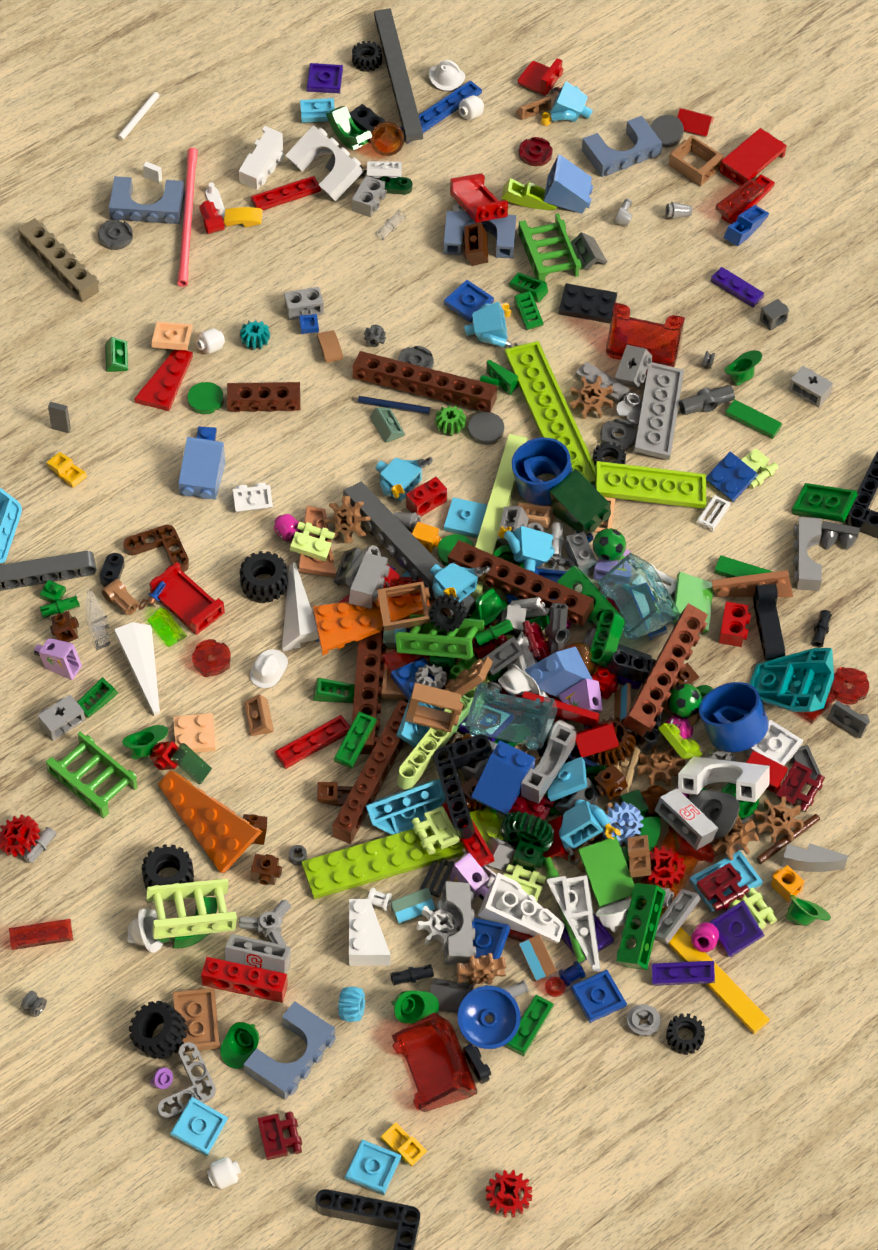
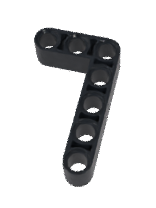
M877 452L857 491V497L848 513L846 524L860 528L859 532L878 539V512L870 510L878 493Z
M618 650L613 653L606 666L610 673L640 681L643 686L656 660ZM661 714L658 718L655 716L654 721H656V724L651 732L647 731L643 737L639 734L636 735V745L640 750L649 751L659 739L660 730L658 728L661 724Z
M482 734L440 747L434 752V761L451 819L461 839L471 838L475 833V828L457 769L485 760L491 756L493 749L487 736Z
M329 1189L320 1190L316 1194V1210L319 1214L397 1230L393 1250H415L420 1228V1211L416 1207ZM327 1199L331 1203L329 1205H322L320 1202ZM343 1204H350L352 1207L345 1210L341 1206ZM365 1208H371L373 1212L370 1214H366L363 1212V1210ZM392 1212L395 1216L387 1218L384 1214ZM409 1216L416 1218L414 1222H408L405 1219ZM403 1237H409L412 1239L408 1243H404L401 1241Z

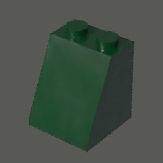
M576 469L549 491L553 515L578 533L584 532L588 536L611 515L610 503Z

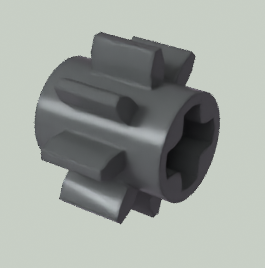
M371 325V328L366 327L364 340H366L369 346L377 347L380 343L384 344L386 332L380 325Z

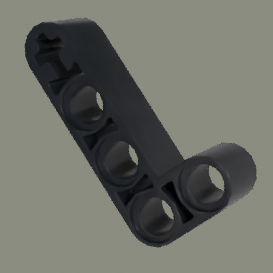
M776 584L756 585L753 597L754 611L765 661L785 656V646L776 607L778 598Z

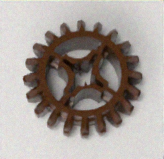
M611 716L608 720L602 718V722L598 726L613 721L619 746L588 756L590 760L596 764H607L610 766L612 763L618 765L620 760L625 762V757H631L630 752L635 751L636 734L622 725L625 719L621 720L617 717L613 720Z

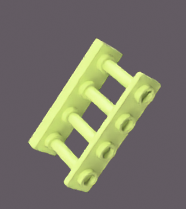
M228 879L147 887L146 902H154L158 919L153 920V939L235 931L236 912H227L224 895L228 892ZM215 896L219 913L207 914L203 897ZM195 898L198 916H186L183 899ZM175 900L178 918L166 919L163 901Z

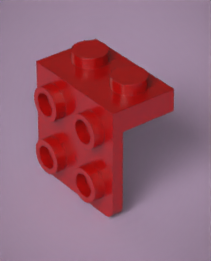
M556 58L550 67L536 61H531L519 77L518 84L546 96L563 74V60Z

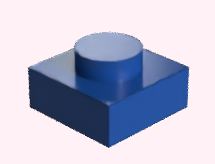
M317 314L299 316L301 334L319 332Z
M198 426L197 438L216 441V427Z

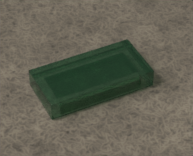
M181 743L170 758L198 784L204 781L212 769L185 743Z

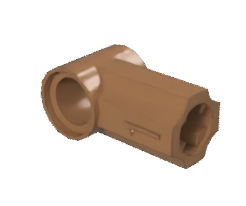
M115 579L101 590L104 598L109 603H114L126 615L133 614L139 607V602L127 592L126 587L119 579Z

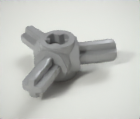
M281 900L273 911L265 912L259 915V918L242 916L239 919V928L258 930V933H262L265 938H269L271 943L286 946L280 934L282 931L280 925L283 923L282 918L291 908V904L287 900Z

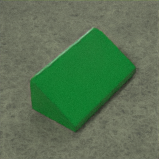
M111 336L105 344L106 371H127V341Z

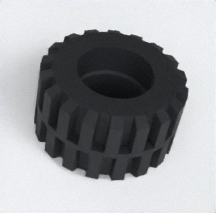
M258 551V554L252 553L251 557L247 556L245 562L241 563L239 571L242 592L246 594L247 598H253L255 602L259 600L261 603H265V601L273 602L274 598L277 600L280 598V594L283 595L288 585L287 566L281 557L278 558L276 553L272 555L270 551H266V553ZM261 574H268L272 576L271 578L266 580H260L255 578Z
M167 844L163 845L162 848L157 846L154 848V852L150 850L147 853L148 857L143 859L142 875L146 890L147 887L155 885L162 886L194 882L192 859L189 857L188 852H184L181 847L177 849L176 845L172 844L171 847H167ZM171 867L178 870V873L172 877L165 878L158 875V872L164 868Z
M151 1001L148 1002V1006L144 1004L141 1006L140 1011L137 1010L134 1013L136 1016L130 1021L132 1026H129V1031L131 1032L129 1036L134 1046L153 1059H164V1056L169 1058L172 1056V1052L177 1053L179 1051L178 1047L184 1044L183 1038L187 1037L185 1031L188 1029L185 1024V1018L166 1002L156 1001L154 1003ZM164 1023L162 1031L152 1038L155 1028Z

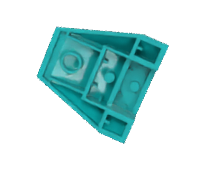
M812 648L756 664L749 684L757 689L761 701L792 712H812L823 709L834 680L833 651L831 648Z

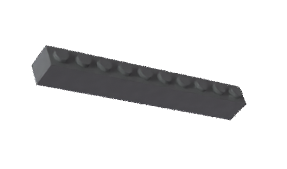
M362 481L344 489L343 496H350V505L352 507L355 506L356 502H364L359 511L362 517L370 516L371 518L370 521L361 522L365 529L376 538L379 544H382L387 549L388 553L398 561L402 568H405L410 573L413 580L424 582V586L429 588L430 596L435 601L432 590L434 576L430 573V570L436 564L443 569L444 567ZM471 595L462 600L464 602L463 606L467 608L465 611L467 612L466 617L474 612L476 600ZM442 608L447 616H455L452 610Z

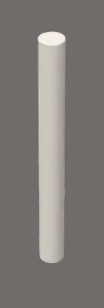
M157 92L150 96L118 135L119 140L123 141L159 98Z

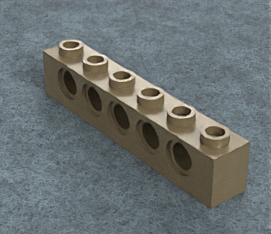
M34 218L18 228L20 241L81 302L99 292L98 278L92 275L84 264L81 265L76 256L70 254L63 243L60 244L55 235L47 231L43 223H39Z

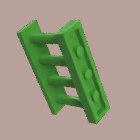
M559 213L555 214V223L534 228L528 227L526 220L519 221L518 234L536 279L545 282V276H548V274L572 269L575 277H579L581 261L579 258H576L566 233L565 221L561 220ZM557 230L559 235L538 241L532 238L534 234ZM562 243L564 248L543 254L537 251L539 247ZM567 256L569 260L568 263L548 267L542 264L544 260Z
M410 614V619L424 617V615ZM465 618L458 629L456 628L455 631L450 629L449 632H445V628L441 631L439 630V625L437 627L434 626V621L430 624L413 626L409 633L397 632L395 635L397 653L471 659L473 657L472 639L476 638L475 635L485 631L484 620Z
M79 732L77 734L79 745L61 761H56L53 757L49 758L46 761L47 770L97 814L105 818L109 814L108 801L127 784L134 790L137 789V777L131 770L127 771L98 747L89 735L85 736L82 732ZM84 750L93 755L75 773H70L66 769V766ZM99 761L107 767L91 783L84 784L80 781V778ZM112 773L121 778L103 796H98L94 793V790Z

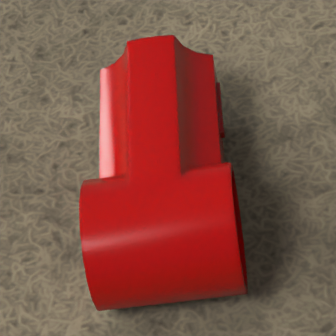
M204 201L199 206L203 217L206 233L211 234L225 230L223 218L221 215H218L214 202Z

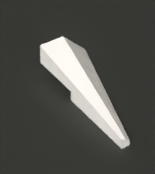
M295 562L289 565L282 642L283 651L301 648L300 643L319 639L315 618Z
M132 622L114 629L116 639L153 715L160 714L151 625Z
M587 875L568 879L566 876L547 879V883L593 971H601L590 885Z

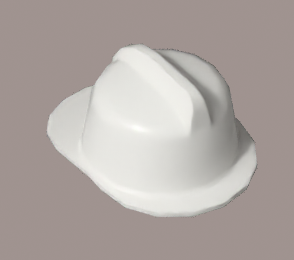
M274 649L262 652L251 668L250 677L253 684L260 688H270L276 685L288 665L285 654Z
M513 663L508 665V671L498 680V683L511 696L522 695L524 691L540 695V689L535 680Z
M625 898L600 907L596 916H599L602 925L611 928L612 932H616L620 926L624 925L631 899Z

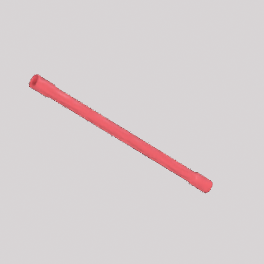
M189 148L187 151L180 266L177 284L181 287L188 285L194 183L198 155L196 148Z

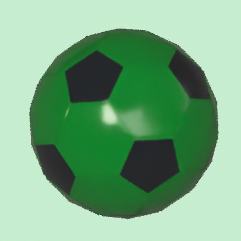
M613 528L599 531L593 540L594 553L598 558L606 562L620 559L626 550L625 537L621 532Z
M679 684L671 689V695L667 700L669 710L675 716L690 718L699 712L702 696L695 686Z

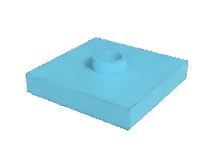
M453 497L444 524V531L478 538L488 505Z
M583 757L563 764L548 788V798L551 802L587 788L586 767Z
M191 1097L170 1135L207 1156L228 1117Z
M362 1139L347 1170L345 1180L385 1195L401 1160V1155Z

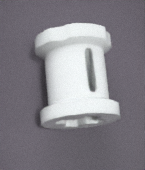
M372 887L367 899H370L373 905L382 907L383 910L387 911L392 894L376 891Z

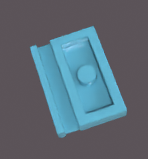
M334 98L300 100L302 123L328 121L326 113L335 109Z

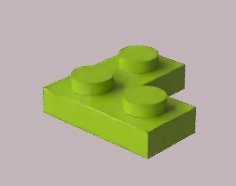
M663 723L658 728L681 758L691 759L693 756L700 757L702 755L698 743L693 739H683L676 725Z

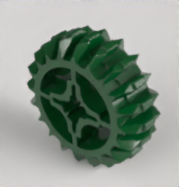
M520 811L507 814L504 821H502L500 830L504 840L510 845L515 846V849L521 840L543 848V853L549 850L555 835L552 825L548 824L546 820L540 819V816L536 817L533 814L521 813Z

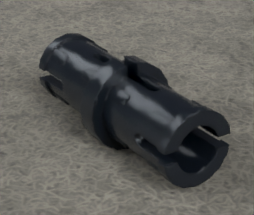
M828 610L820 611L818 622L814 626L815 633L811 642L814 647H823L825 636L829 633V622L832 614Z
M428 964L422 967L413 968L412 966L408 967L407 970L392 972L390 976L392 984L395 986L408 982L416 983L417 980L434 977L432 965Z

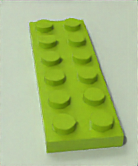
M596 462L595 488L603 497L702 509L706 507V474Z

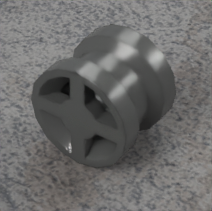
M30 991L22 1000L21 1008L25 1011L29 1010L32 1016L37 1017L44 1010L47 1000L43 997H38L35 991Z

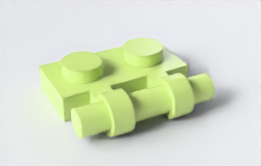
M756 448L742 459L755 472L761 471L749 485L751 489L760 486L764 479L771 477L775 470L778 469V465L775 462L767 465L769 458Z
M299 522L297 529L304 532H295L290 551L326 562L332 543L325 541V539L333 540L335 533L328 531L324 527L321 529L312 526V523L307 522L305 524ZM309 533L319 535L320 538L309 536Z
M443 806L424 813L426 820L424 822H420L419 818H414L411 821L415 834L419 835L423 849L427 850L429 855L436 852L433 847L434 844L438 843L442 850L460 842V838ZM431 829L433 836L428 837L426 830Z
M508 864L506 872L512 873V876L505 873L504 876L518 882L522 886L521 889L529 896L532 895L536 898L535 901L538 902L543 886L536 883L545 884L547 877L540 875V872L535 870L531 872L523 869V866ZM521 876L530 879V881L528 882L526 880L520 879L519 877Z
M751 888L748 892L749 898L744 895V898L736 899L727 907L730 909L744 900L761 929L766 926L763 919H767L770 924L777 921L772 908L766 905L763 901L764 897L761 893H757L754 888ZM753 905H757L761 911L757 912Z

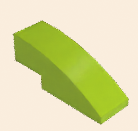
M510 178L503 187L501 199L541 210H555L557 207L544 202L545 189L531 182L524 185Z

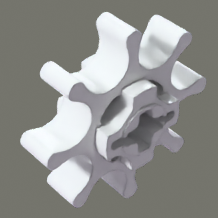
M439 900L437 904L438 911L436 912L430 911L427 906L423 907L421 914L427 917L428 921H419L416 929H424L429 932L430 935L426 937L424 942L426 945H429L431 940L437 939L442 943L441 949L444 951V945L448 937L458 933L459 925L452 913L442 909V900Z

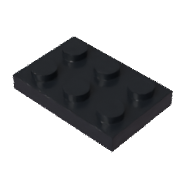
M566 283L559 307V315L611 324L618 293Z

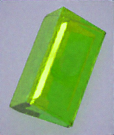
M160 607L147 620L168 647L187 637L183 629L164 608Z

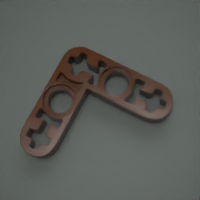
M163 525L130 536L123 542L124 552L131 556L163 546L172 566L178 562L177 557H180L183 563L181 570L185 572L189 568L188 556L172 525ZM153 537L155 540L152 543H147L145 539ZM174 545L179 547V549L174 552L169 550V548Z

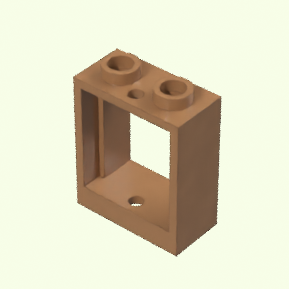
M690 136L677 149L671 151L669 166L694 183L702 186L720 170L721 161L724 156L694 136ZM693 152L707 163L698 170L684 161L683 158L688 153Z
M424 582L377 589L385 631L431 623L429 617L431 605L428 606L427 604L430 593L429 588L424 586ZM420 592L424 617L391 622L388 598Z
M415 683L405 721L451 733L453 725L457 726L463 708V703L460 702L462 694ZM418 702L451 710V712L449 713L418 705Z

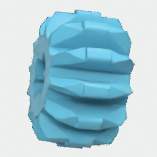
M352 986L343 988L338 1000V1014L341 1020L346 1022L360 1021L364 1015L366 1002L362 988Z

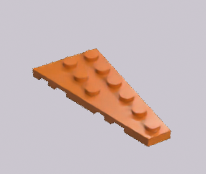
M421 593L388 598L391 622L410 619V614H424ZM379 598L377 602L373 603L371 609L349 604V602L313 606L322 656L328 654L334 648L340 649L345 647L346 643L351 641L357 642L383 631Z
M169 771L158 783L160 789L220 873H225L263 832L253 827L247 820L237 816L234 811L215 798L205 794L203 790L193 786L190 781L175 771Z

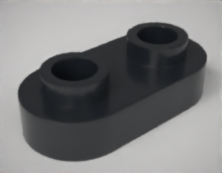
M111 553L106 557L100 572V582L104 587L115 579L120 580L125 566L124 557L121 554Z
M471 1044L463 1047L464 1056L479 1083L484 1084L490 1081V1068L481 1061L480 1058L482 1056L478 1047H473Z

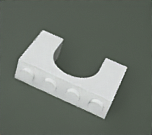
M313 125L285 156L303 172L319 155L325 153L335 155L334 168L319 186L334 201H337L364 171L360 167L361 163L355 157L351 159L349 157L350 153L344 147L340 149L338 147L339 143L332 137L329 139L326 137L328 134L321 127L317 129Z
M693 756L678 773V790L681 793L698 795L703 787L708 784L729 782L736 784V800L756 802L769 786L770 766Z

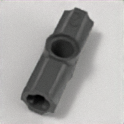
M731 385L713 390L709 388L701 389L696 395L679 400L680 411L683 415H689L701 410L711 412L718 405L733 401L735 399L734 390Z
M553 603L550 608V621L545 628L550 655L565 650V643L570 636L569 630L566 629L568 606L566 604Z

